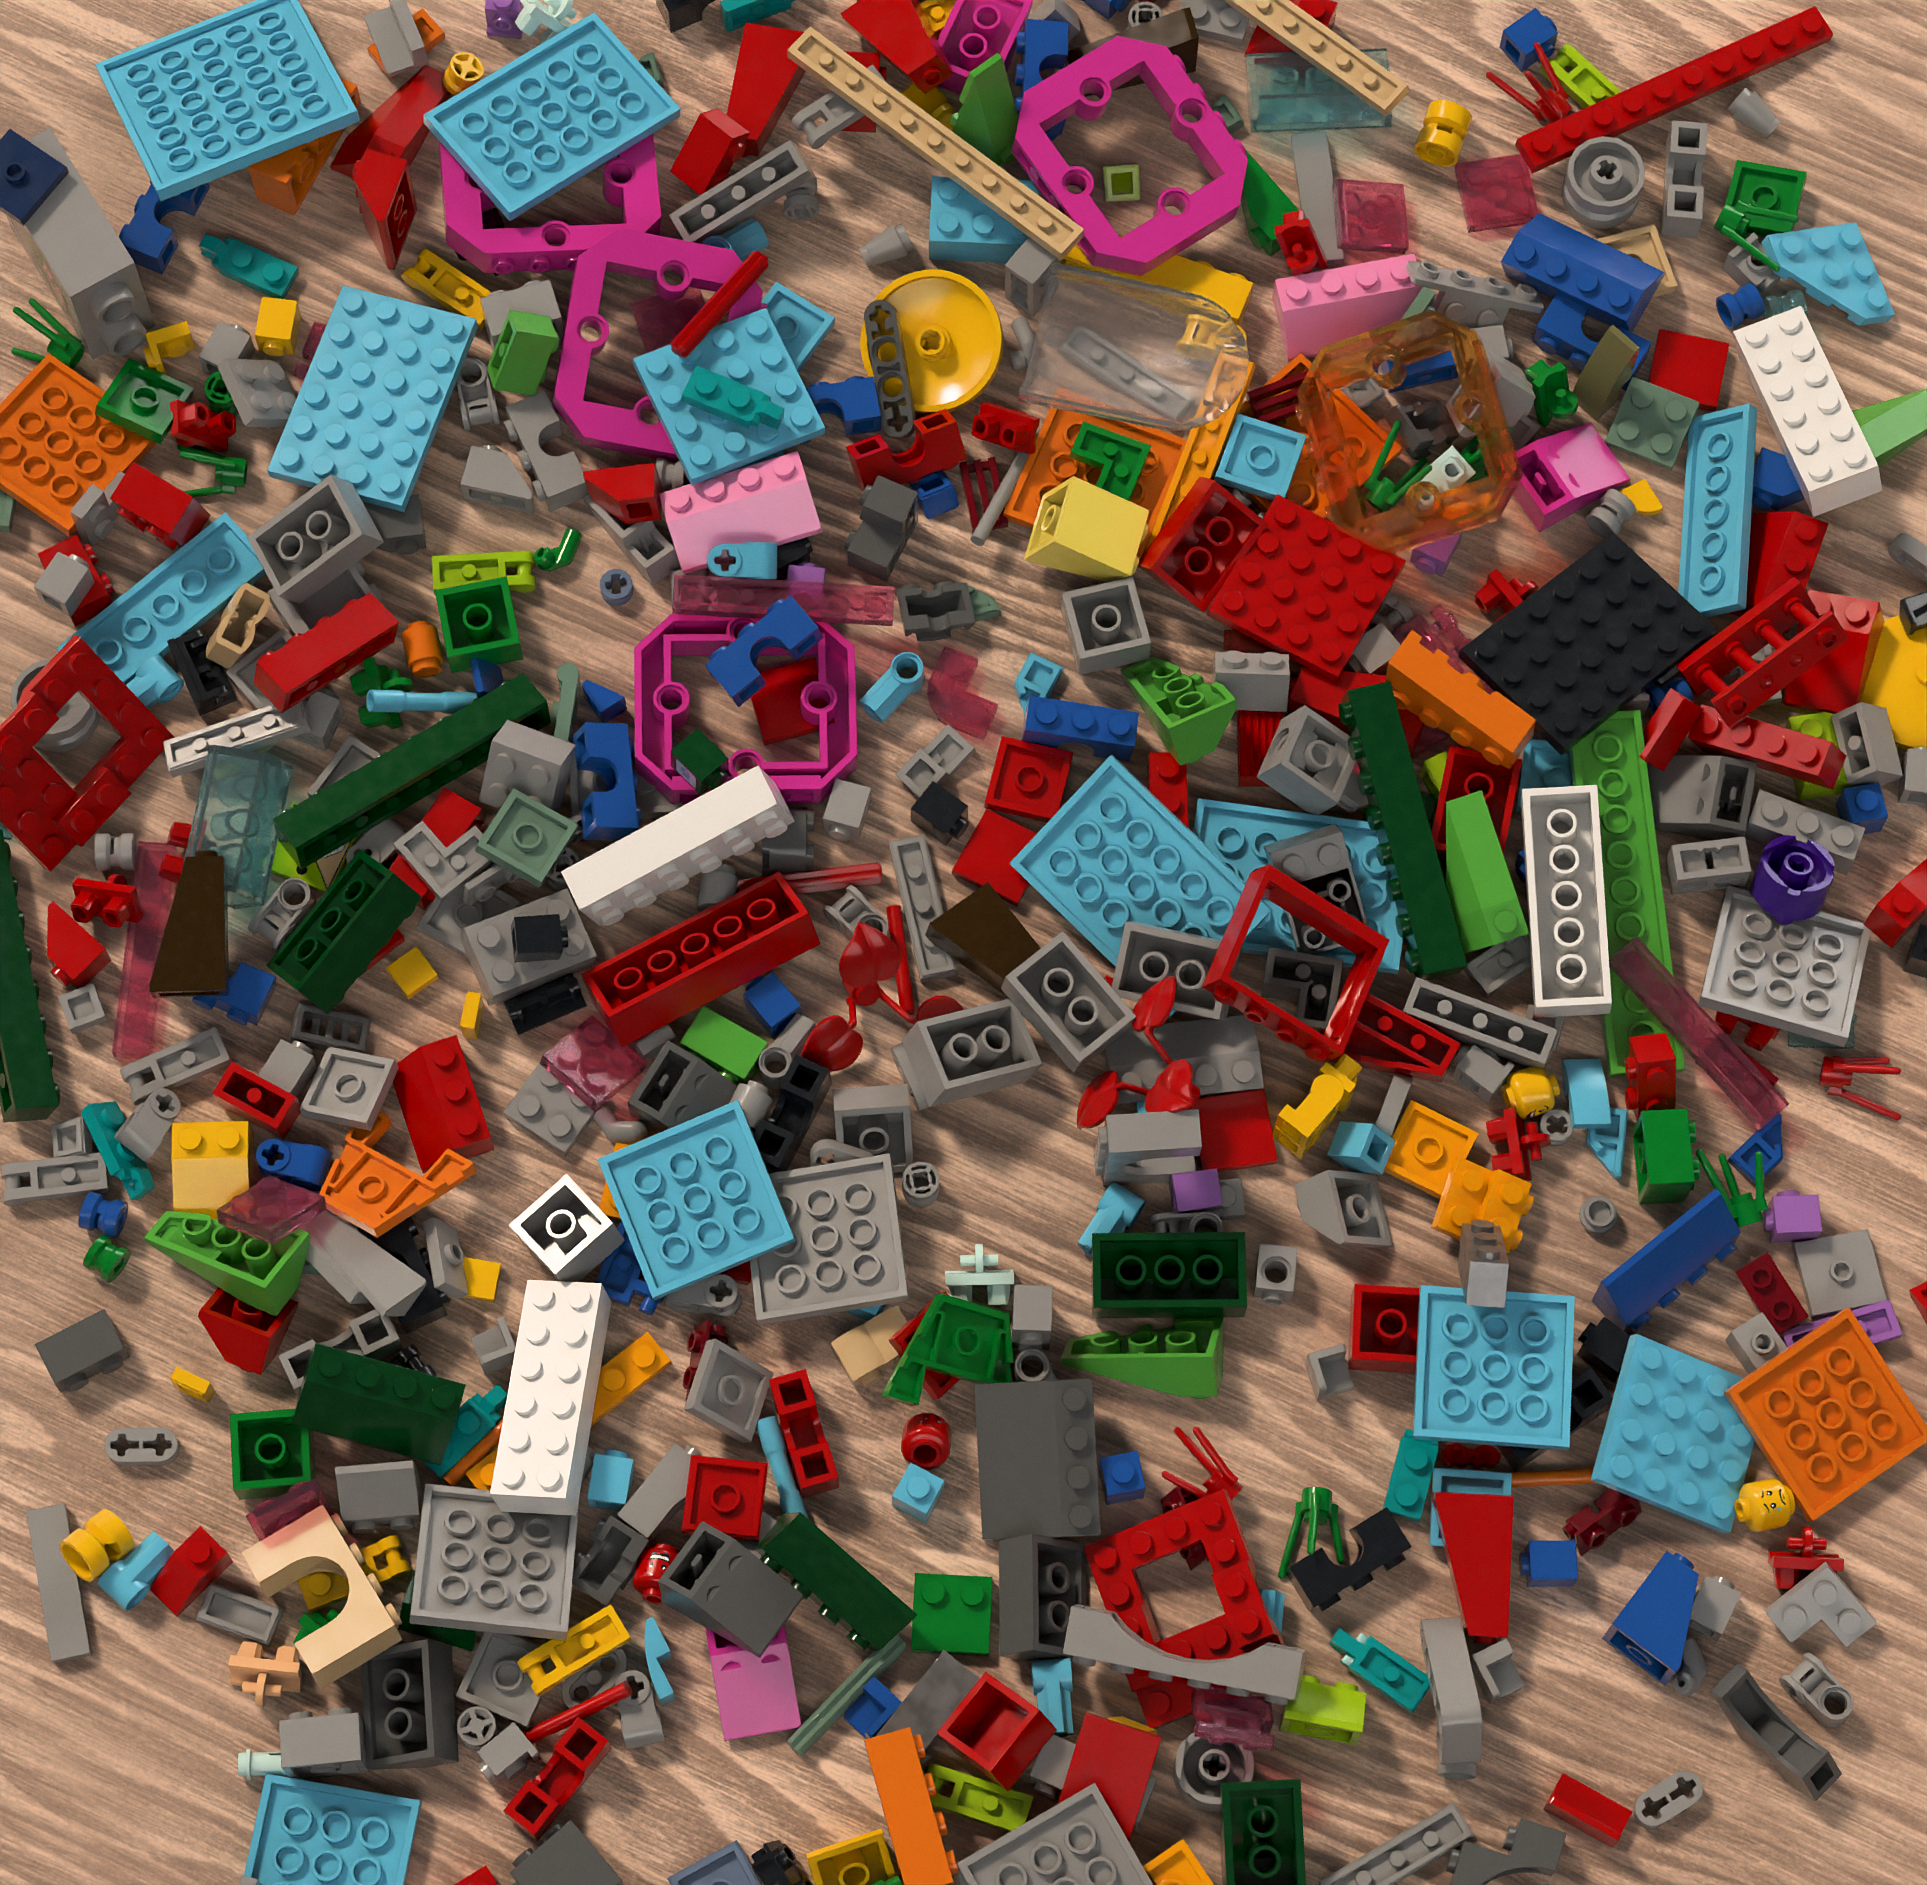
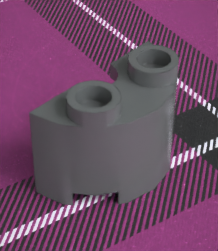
M1420 400L1408 406L1398 404L1384 414V418L1391 429L1396 420L1401 421L1397 438L1412 460L1429 457L1431 455L1428 450L1429 448L1443 441L1449 445L1460 436L1452 419L1439 400L1425 403Z
M943 581L937 583L932 591H924L919 585L915 584L907 585L897 590V600L906 637L913 633L916 634L917 641L942 640L951 637L950 630L964 627L968 630L975 624L967 583L955 584L953 581Z
M788 807L795 822L789 824L787 830L781 835L762 839V876L773 875L777 872L785 874L807 871V866H814V844H807V831H814V809Z
M611 1515L608 1520L602 1518L592 1531L590 1538L595 1540L590 1551L587 1554L581 1551L575 1557L572 1579L573 1585L605 1606L613 1602V1597L619 1588L624 1590L635 1573L639 1557L650 1544L648 1539Z

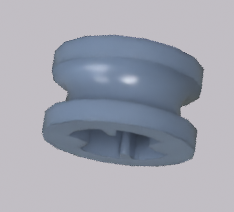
M612 569L602 576L600 589L602 598L606 603L612 606H621L631 599L633 586L631 577L627 572L621 569ZM614 581H620V585L623 586L619 594H613V590L610 589Z

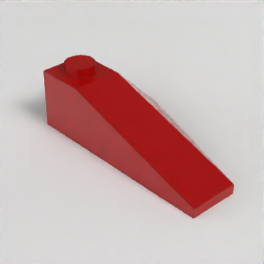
M424 65L345 138L330 165L331 170L352 178L354 165L357 160L362 161L366 149L406 159L410 168L430 131L423 123V115L447 101L450 92L443 85L444 73Z

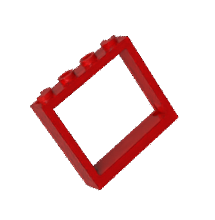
M1268 864L1250 873L1202 988L1211 992L1214 999L1218 1002L1232 1005L1243 1012L1247 1020L1256 1024H1262L1274 1031V1035L1278 1039L1287 1043H1293L1305 1050V1054L1315 1061L1326 1062L1343 1055L1390 940ZM1262 897L1270 900L1356 954L1324 1035L1229 977Z

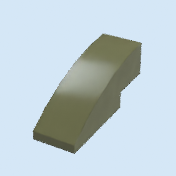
M1614 325L1606 331L1596 346L1573 389L1578 399V406L1595 421H1598L1616 403L1620 388L1631 378L1640 349Z

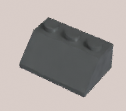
M1036 1534L999 1541L1001 1657L1023 1661L1070 1658V1661H1072L1073 1656L1063 1654L1071 1607L1077 1604L1087 1606L1086 1554L1083 1548L1086 1546L1085 1544Z
M429 1639L394 1645L362 1664L361 1678L367 1769L428 1768L459 1762L452 1645Z

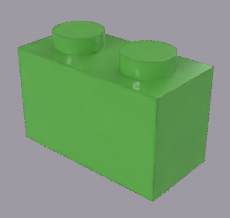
M509 310L487 366L495 390L535 396L539 383L544 382L546 378L547 363L550 355L556 352L559 343L558 333L555 332L549 316Z
M703 1005L682 1038L680 1047L700 1058L738 1086L739 1083L747 1084L749 1080L754 1078L759 1070V1056L768 1047V1042Z

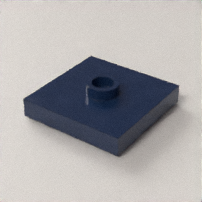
M11 129L0 139V211L24 226L67 176L69 171L61 162Z

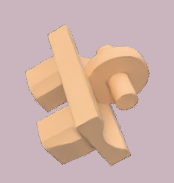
M244 1641L239 1648L237 1656L230 1655L228 1668L231 1670V1685L242 1686V1693L255 1694L256 1706L264 1707L267 1696L281 1697L282 1691L301 1692L302 1674L299 1653L296 1647H278L275 1660L262 1659V1645Z

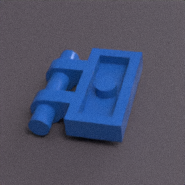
M621 1221L617 1230L625 1241L605 1258L595 1283H602L611 1301L629 1307L634 1293L643 1296L644 1299L639 1311L653 1316L658 1303H662L664 1297L654 1300L647 1283L640 1280L642 1270Z

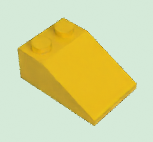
M249 1121L172 1123L171 1162L174 1211L209 1214L211 1219L232 1221L233 1216L245 1217L247 1222L252 1223L254 1132Z

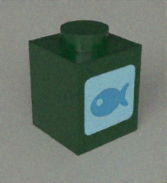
M698 728L671 750V767L700 796L708 791V789L713 790L721 786L728 777L729 758Z

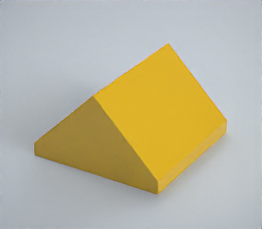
M882 1829L806 1853L814 1885H871L880 1879L885 1882L896 1876Z

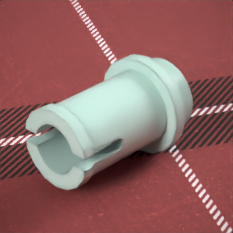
M251 1748L246 1749V1752L238 1754L239 1776H246L247 1780H251L252 1776H265L266 1774L287 1776L281 1768V1752H252Z

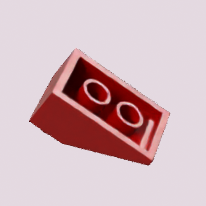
M1808 589L1807 594L1816 607L1811 613L1819 619L1831 610L1849 639L1786 686L1784 705L1836 714L1861 702L1885 621L1880 602ZM1799 621L1796 635L1805 629Z

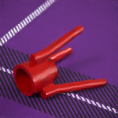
M1535 42L1534 49L1555 92L1552 88L1545 90L1530 71H1526L1525 77L1539 94L1535 100L1538 106L1534 105L1492 72H1487L1486 77L1528 109L1538 121L1545 119L1548 124H1551L1566 116L1572 107L1566 101L1569 95L1562 88L1540 43Z
M1823 1057L1819 1085L1828 1086L1827 1095L1842 1097L1897 1121L1901 1119L1899 1113L1842 1089L1843 1085L1851 1086L1853 1072L1884 1075L1901 1074V1069L1898 1067L1877 1066L1889 1064L1890 1059L1888 1057Z
M1176 1427L1174 1433L1211 1474L1202 1484L1207 1490L1204 1492L1167 1471L1162 1472V1477L1199 1499L1225 1489L1228 1491L1232 1501L1243 1488L1238 1482L1239 1478L1229 1470L1199 1427H1194L1193 1433L1214 1464L1181 1428Z

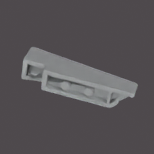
M290 1189L276 1208V1213L281 1216L279 1221L310 1233L311 1240L306 1260L350 1304L371 1303L382 1316H405L426 1286L425 1278L331 1211L322 1207L300 1189Z

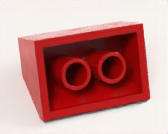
M366 149L362 161L357 160L352 171V181H355L356 197L360 201L359 212L363 214L366 230L387 268L395 270L417 212L408 161Z
M1199 477L1141 556L1138 567L1162 586L1200 611L1205 612L1218 594L1236 562L1246 556L1258 537L1268 526V523L1215 480Z
M1796 511L1754 513L1750 528L1746 609L1729 613L1741 617L1793 577L1805 589L1829 523ZM1790 628L1787 629V630H1786L1785 632H1783V633L1788 634Z
M1449 745L1432 828V837L1439 857L1446 860V802L1480 790L1483 792L1504 855L1522 759H1517L1513 766L1508 769L1501 764L1495 765L1490 763L1479 751Z
M457 1035L420 1046L397 1063L399 1069L393 1080V1085L422 1173H426L447 1149L466 1159L494 1150Z

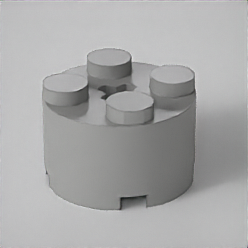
M1217 1725L1205 1726L1190 1734L1180 1744L1173 1766L1174 1783L1180 1797L1193 1807L1209 1812L1221 1811V1783L1251 1781L1254 1773V1758L1250 1748L1234 1730ZM1210 1761H1216L1218 1769L1224 1771L1218 1772L1217 1776L1213 1777L1209 1775V1770L1203 1767H1208Z

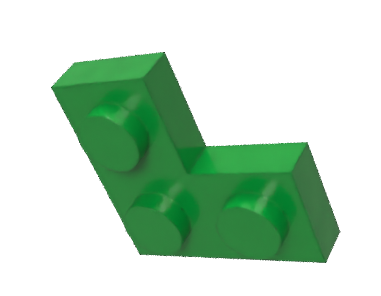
M1083 421L1070 452V458L1102 469L1096 486L1130 501L1150 454L1151 445Z

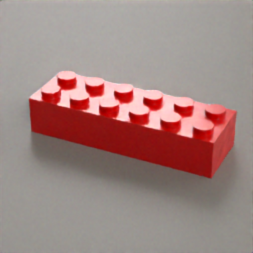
M777 872L582 973L581 976L593 1005L622 1048L820 945V941L809 912L781 873Z

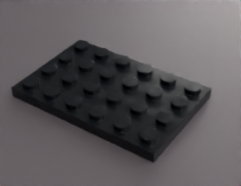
M1613 532L1460 649L1458 657L1494 692H1499L1536 719L1534 730L1562 756L1673 669L1678 663L1715 635L1717 628Z

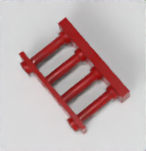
M1793 577L1678 663L1676 667L1697 696H1700L1709 688L1716 694L1710 701L1725 724L1731 728L1847 641L1849 637L1831 610L1819 619L1811 613L1816 607L1802 584ZM1799 621L1805 629L1787 641L1781 634ZM1767 644H1770L1776 651L1758 664L1751 656ZM1740 666L1746 674L1728 686L1722 678Z

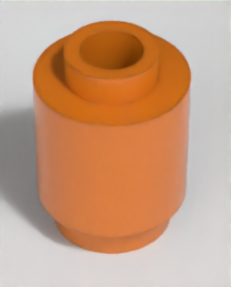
M417 621L409 624L407 629L401 634L408 669L412 670L413 676L416 678H428L439 674L442 671L441 664L444 660L437 627L429 625L427 621Z

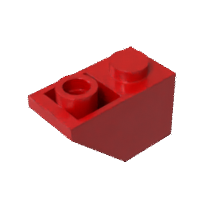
M655 463L583 471V478L591 500L625 524L662 520V504L659 493H662V484Z

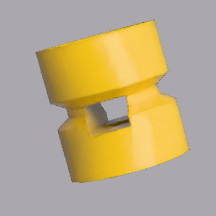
M1447 100L1431 102L1423 120L1424 127L1418 134L1414 152L1423 161L1440 167L1454 166L1458 162L1463 148V140L1467 136L1472 122L1471 113L1455 102Z
M102 1509L85 1522V1530L76 1529L62 1540L59 1545L61 1554L69 1567L80 1578L91 1582L109 1568V1561L116 1562L134 1548V1540L129 1529L117 1515L110 1510Z

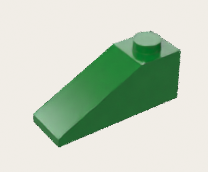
M1246 150L1248 162L1240 201L1248 236L1256 248H1263L1271 257L1281 250L1275 236L1274 227L1283 225L1284 214L1298 211L1299 209Z

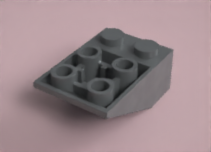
M1674 755L1664 771L1647 763L1655 829L1706 840L1743 837L1746 832L1758 763L1725 756Z
M1335 824L1264 846L1268 864L1368 926L1342 831ZM1283 909L1297 952L1315 955L1341 947L1334 940Z
M667 1040L628 1101L630 1116L644 1122L658 1132H663L729 1104L737 1085L700 1058Z
M703 1521L658 1581L662 1603L759 1658L804 1598L802 1593L738 1541Z

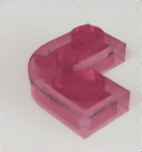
M944 646L929 679L927 689L929 704L941 723L944 725L949 724L955 730L984 741L998 710V704L966 692L978 666V659Z

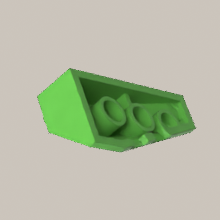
M996 53L969 73L959 97V101L963 106L959 112L952 115L950 124L954 127L952 132L998 166H1001L1003 163L1010 164L1016 160L1011 150L1018 114L1003 59L999 53Z
M1927 389L1852 411L1878 467H1881L1927 435Z
M1155 656L1120 670L1122 677L1165 747L1180 766L1186 763L1197 762L1204 755L1215 750L1238 707L1236 699L1223 684L1214 682L1211 685L1204 682L1203 677L1196 673L1191 676L1181 673L1179 666Z
M1482 790L1446 802V888L1464 953L1530 934Z
M166 1211L144 1237V1240L150 1246L245 1304L277 1316L299 1287L311 1236L309 1232L279 1220L266 1219L265 1224L247 1222L245 1217L233 1216L232 1221L211 1219L209 1214Z
M1224 1317L1173 1320L1174 1327L1152 1330L1151 1324L1138 1326L1139 1331L1120 1336L1115 1331L1069 1338L1061 1357L1062 1365L1178 1397L1205 1399L1210 1396H1218L1223 1378Z

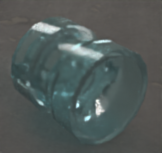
M1800 289L1787 291L1785 296L1781 297L1777 295L1763 297L1765 306L1764 319L1798 306H1802L1808 319L1806 301Z

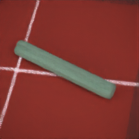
M896 1635L879 1651L874 1650L788 1739L789 1747L796 1754L804 1755L864 1693L863 1688L873 1677L878 1679L906 1650V1643Z

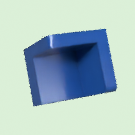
M875 1677L863 1688L864 1694L844 1714L845 1721L865 1739L875 1737L902 1703Z

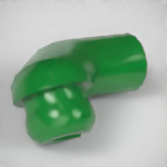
M566 529L559 547L553 549L548 547L545 549L543 547L539 548L534 554V561L541 570L547 572L570 565L583 535L577 530Z

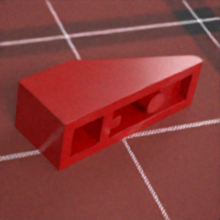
M1927 859L1900 880L1876 904L1864 922V925L1891 949L1927 913Z

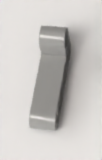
M1458 1616L1421 1619V1646L1437 1717V1748L1440 1764L1481 1762V1708L1461 1618Z

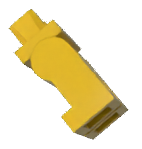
M1346 1054L1340 1058L1334 1067L1326 1062L1319 1070L1317 1078L1314 1079L1309 1095L1295 1110L1287 1104L1278 1114L1273 1138L1302 1160L1333 1123L1337 1116V1111L1343 1114L1350 1106L1356 1084L1358 1083L1357 1076L1361 1072L1362 1067Z

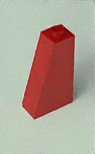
M859 0L840 13L842 18L863 41L877 53H880L887 62L924 94L954 75L918 0Z
M745 23L726 114L750 132L744 143L746 150L742 157L749 155L759 156L806 72L787 57V50L804 33L803 31Z
M1302 667L1298 678L1292 677L1289 681L1288 712L1292 713L1305 705L1350 736L1348 726L1342 724L1339 716L1338 705L1341 703L1342 697L1348 690L1386 682V675L1343 671L1338 681L1334 682L1307 667ZM1398 709L1410 756L1412 757L1426 725L1420 720L1419 716L1409 710Z
M1432 1491V1502L1464 1632L1468 1636H1475L1474 1643L1496 1644L1498 1643V1637L1508 1638L1514 1496Z

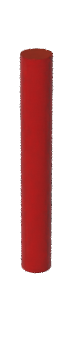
M891 905L886 908L890 939L898 948L901 958L899 969L895 974L899 1005L911 1015L915 1013V1004L901 906Z
M624 1681L527 1729L525 1735L531 1744H534L571 1726L577 1717L583 1720L632 1696V1689L628 1682Z

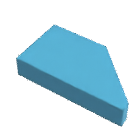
M1032 652L1014 682L1024 716L1030 695L1049 698L1064 669Z
M1610 1107V1127L1587 1129L1586 1145L1614 1179L1620 1180L1622 1176L1628 1110Z

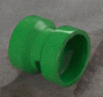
M220 372L211 374L204 385L211 411L218 414L226 411L234 414V416L238 415L239 412L229 391L225 390L227 387Z

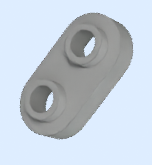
M619 1647L567 1678L561 1690L565 1706L570 1709L584 1702L575 1699V1693L578 1689L584 1688L589 1691V1696L586 1699L588 1700L614 1687L618 1677L628 1670V1661L624 1651ZM605 1660H613L616 1663L613 1671L605 1672L601 1669L602 1663Z

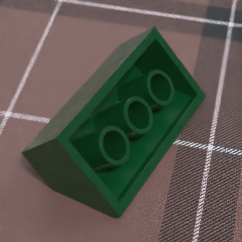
M359 850L266 966L318 1008L329 1014L333 1007L343 1000L346 991L355 980L365 973L369 963L380 949L390 942L393 933L402 922L412 915L416 905L423 897L392 871L362 850Z
M1245 1232L1092 1233V1319L1245 1317L1247 1309Z
M315 1343L309 1356L290 1425L440 1466L457 1420L466 1384Z
M801 1512L784 1513L754 1549L762 1556L760 1558L762 1562L777 1574L781 1572L791 1581L790 1584L803 1594V1600L806 1601L810 1597L820 1606L817 1612L822 1618L833 1626L839 1623L848 1630L847 1639L862 1651H865L867 1648L879 1651L918 1615Z

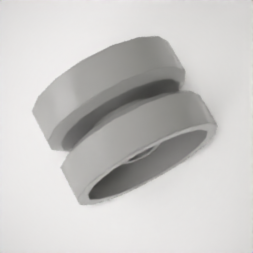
M1602 136L1589 139L1578 146L1569 159L1563 181L1562 199L1566 210L1576 221L1590 228L1607 229L1619 226L1625 222L1636 209L1644 185L1645 167L1641 156L1630 144L1612 137Z
M51 659L33 663L20 673L12 687L10 701L13 711L18 706L23 689ZM76 692L56 714L60 719L35 746L44 751L59 753L76 749L89 740L98 726L99 714Z

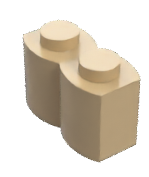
M248 583L243 584L225 607L221 623L208 641L206 658L227 669L238 663L251 645L256 627L268 611L270 595Z
M897 1305L831 1342V1349L853 1387L862 1384L864 1388L876 1384L884 1377L883 1371L894 1365L897 1366L901 1357L888 1341L907 1323Z

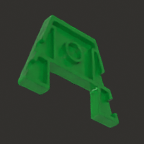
M946 1294L935 1295L882 1392V1398L909 1406L919 1405L926 1369L975 1384L1012 1382L1010 1363H1014L1009 1313Z

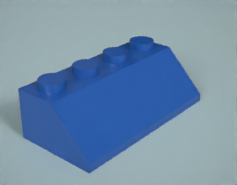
M1541 213L1537 214L1517 232L1501 260L1505 276L1521 284L1529 285L1536 291L1551 298H1554L1556 293H1559L1587 308L1588 316L1609 326L1614 325L1617 328L1621 326L1631 332L1636 327L1665 275V272Z
M1715 1188L1601 1281L1592 1302L1608 1320L1625 1332L1630 1328L1634 1332L1638 1331L1651 1320L1652 1316L1649 1312L1659 1304L1663 1309L1669 1306L1680 1296L1678 1289L1687 1281L1694 1285L1709 1272L1706 1268L1709 1263L1715 1258L1722 1262L1737 1249L1734 1243L1741 1232L1721 1193Z

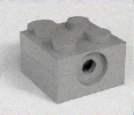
M1305 705L1281 719L1258 772V779L1309 814L1319 815L1335 805L1340 806L1348 813H1352L1368 804L1367 796L1360 793L1357 774L1352 771L1356 760H1352L1349 754L1348 739L1351 738L1349 735Z

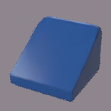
M935 471L925 475L918 482L909 483L911 490L918 492V504L927 519H932L959 506L955 487L944 471Z
M472 658L470 663L477 697L481 698L504 682L502 671L496 664L480 658Z
M589 680L583 682L584 698L602 723L611 721L627 710L624 696Z

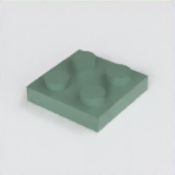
M1632 376L1605 443L1609 447L1672 471L1700 402Z
M513 788L476 845L475 852L540 888L576 833L578 824Z

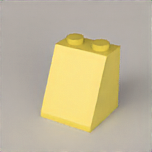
M1073 476L1042 496L1024 560L1104 582L1131 577L1139 564V557L1136 556L1139 545L1144 541L1148 533L1149 525L1146 524L1150 510Z

